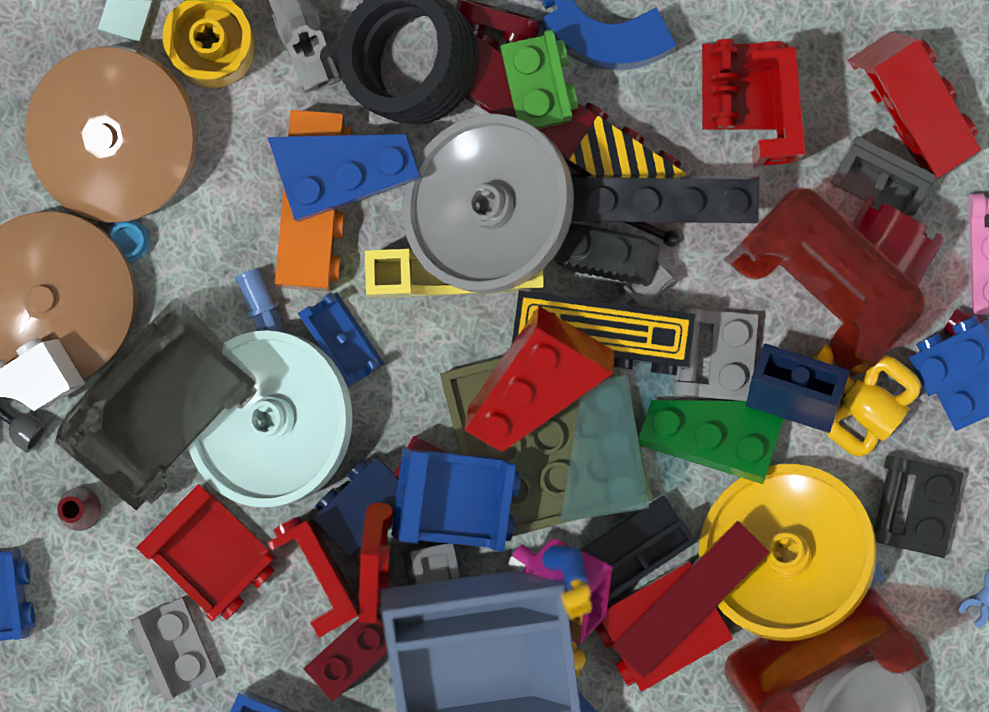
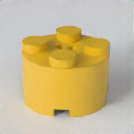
M184 0L175 9H172L164 23V49L178 72L195 85L205 88H220L240 80L253 62L256 51L254 31L245 13L232 0ZM214 32L219 41L213 43L211 48L206 49L201 40H208L209 33Z

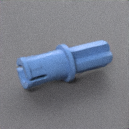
M258 267L236 276L235 280L238 282L250 312L246 315L247 319H253L257 331L267 330L286 333L276 309L280 305L278 302H273L261 273V268Z

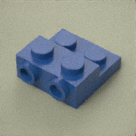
M976 315L952 326L955 334L944 340L939 332L918 342L916 345L919 352L909 357L928 397L935 393L937 394L955 431L989 417V318L979 322Z

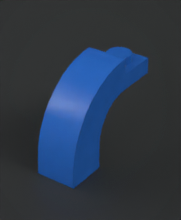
M540 0L545 9L550 7L554 9L553 12L543 17L542 25L546 31L553 30L555 41L564 40L567 54L587 65L606 70L637 69L669 56L676 49L677 45L657 7L628 22L606 24L585 15L578 8L574 0Z

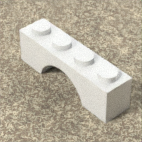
M40 337L35 338L16 350L19 357L9 364H6L4 360L0 361V397L16 399L34 411L50 407L85 384L59 339L42 342Z

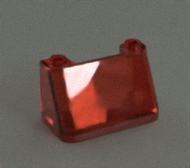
M801 187L788 192L724 259L740 275L752 280L765 278L780 264L843 323L830 339L829 346L833 352V360L841 368L850 370L849 375L852 378L875 367L916 322L924 310L925 300L919 287L821 196L811 189Z
M869 587L860 605L849 617L833 629L812 638L794 641H778L759 636L734 650L727 657L724 663V675L744 712H800L799 706L793 697L794 693L862 655L872 653L883 669L899 674L908 672L929 659L918 639L874 588Z

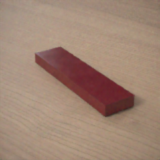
M737 520L611 646L645 678L770 552Z

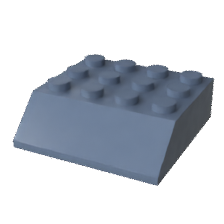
M508 571L381 589L382 616L397 712H580L569 619L561 598V593L565 592L564 583L524 572Z

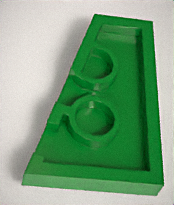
M651 400L638 443L639 446L764 484L784 418L747 407V401Z

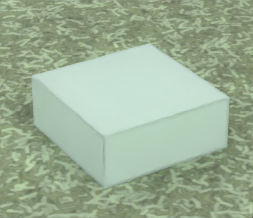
M107 0L98 30L102 33L141 44L154 5L153 1Z

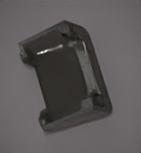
M176 297L151 321L67 412L60 422L55 443L137 511L145 501L153 504L162 495L168 486L163 481L166 477L167 469L224 408L230 410L236 406L242 409L250 402L257 392V389L254 387L257 384V377L188 306Z

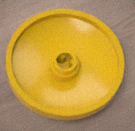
M771 465L768 468L764 484L739 478L717 498L709 510L701 530L698 550L699 558L737 520L770 552L717 605L736 625L766 639L778 641L803 640L833 629L849 617L860 605L875 573L877 562L876 537L870 517L864 506L851 489L838 478L807 465Z

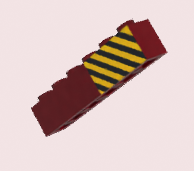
M479 31L476 34V41L479 45L478 72H476V79L465 98L489 114L506 115L516 118L502 53L497 50L500 45L490 36ZM589 102L585 106L578 103V109L571 110V122L538 129L557 146L567 165L582 175L685 176L686 174L679 169L682 163L677 158L663 150H660L658 154L654 153L643 145L645 139L640 134L626 126H623L621 130L606 121L609 117L608 114Z

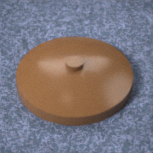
M102 46L85 49L69 55L46 73L36 87L28 106L25 137L31 165L41 184L57 202L75 214L91 220L124 222L141 218L157 211L172 200L181 190L195 162L198 146V127L196 115L187 92L166 66L138 50L119 46Z
M47 211L21 215L0 226V361L4 360L6 364H9L19 357L16 350L35 338L40 337L42 342L59 339L83 380L97 374L110 364L123 349L131 334L136 318L137 285L132 267L125 257L123 250L102 228L93 222L72 214Z

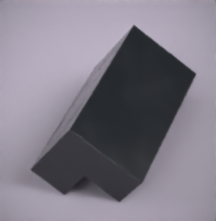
M662 495L580 549V551L612 567L609 601L697 541L683 520L677 516L666 497Z

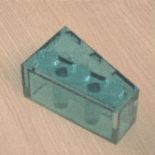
M628 375L606 378L579 397L559 522L649 508Z

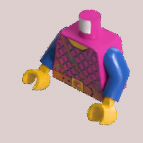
M558 539L550 540L538 553L522 544L511 556L509 567L515 571L564 583L565 592L561 593V598L569 619L577 677L581 674L586 661L584 652L581 649H577V647L600 624L607 613L612 567Z

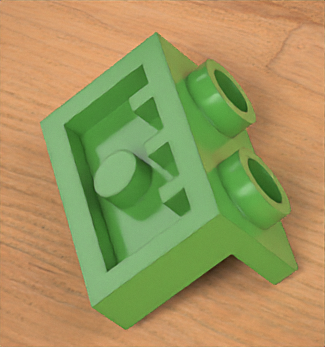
M553 30L544 31V36L500 45L516 118L536 129L571 122V110L578 109V102L573 82L565 84L562 67L569 65L564 40L555 41Z

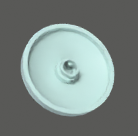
M267 330L254 331L226 341L216 348L201 364L190 384L186 397L184 431L188 450L194 464L204 479L220 494L230 500L248 506H286L300 502L316 493L332 478L341 465L352 433L351 398L338 367L318 346L305 338L290 333Z

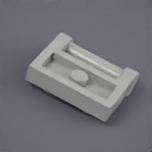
M680 308L682 313L696 315L689 367L686 369L679 368L678 382H674L673 395L747 401L751 378L754 373L759 315L697 308ZM701 324L713 325L708 384L696 383Z

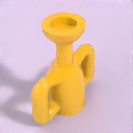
M825 343L813 356V359L833 365L834 356L832 349ZM884 355L875 358L869 365L862 380L857 379L853 381L848 377L844 396L842 397L844 402L839 406L831 432H826L827 436L850 455L862 457L871 453L879 439L884 441L892 434L909 411L907 405L911 404L919 396L922 384L918 376L894 357ZM884 371L905 387L906 391L894 396L886 389L876 385L880 372ZM852 415L859 424L867 429L864 441H860L839 424V421Z

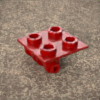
M718 39L717 43H702V130H776L771 72H745L744 63L750 51L758 50L757 44L734 43L733 39ZM784 44V48L789 47V44Z

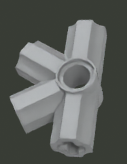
M269 0L274 12L272 15L273 21L285 50L289 51L305 92L318 91L339 81L340 77L324 39L326 33L313 0Z

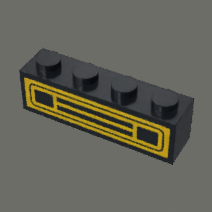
M519 290L512 343L538 306H541L614 350V368L633 370L634 362L652 364L651 373L677 376L678 368L686 369L689 367L696 314Z

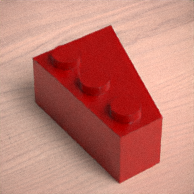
M889 32L849 58L848 62L854 70L857 68L865 70L875 88L870 92L877 104L881 101L884 103L896 124L893 126L894 130L918 166L936 175L935 178L938 179L981 150L974 138L978 135V131L972 120L965 113L961 114L954 102L957 99V93L947 78L939 76L933 65L937 58L929 44L923 39L919 40L918 38Z
M538 306L468 406L464 430L499 451H505L612 375L614 369V350L541 306Z

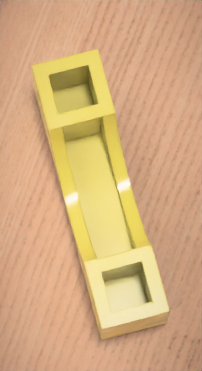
M412 249L365 251L366 295L369 299L518 293L519 290L542 292L544 288L543 270H541L530 280L512 289L495 293L469 292L444 283L433 276L419 262Z

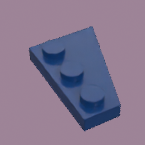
M406 134L267 137L294 220L297 222L422 178L409 137Z

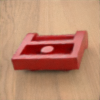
M373 503L366 509L360 555L358 622H377L378 605H382L381 589H388L390 581V545H387L388 528L393 521V510L386 503Z

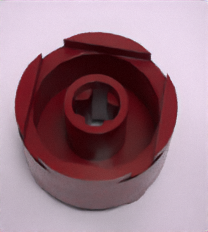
M867 197L841 242L846 248L844 251L845 258L866 270L869 269L871 263L885 270L882 274L884 280L904 291H907L910 284L918 286L944 242V238L936 233L934 239L931 240L927 237L928 234L924 233L927 229L926 225L885 203H882L879 210L873 208L875 206L874 199Z

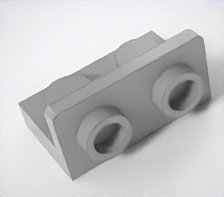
M184 597L130 620L133 629L128 631L131 643L138 655L145 654L151 668L146 671L148 683L155 695L162 694L165 702L218 678Z

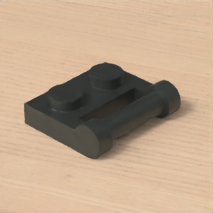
M886 455L883 468L887 469V474L874 527L876 543L945 558L964 473ZM906 473L916 477L903 534L900 535L891 531L904 474Z

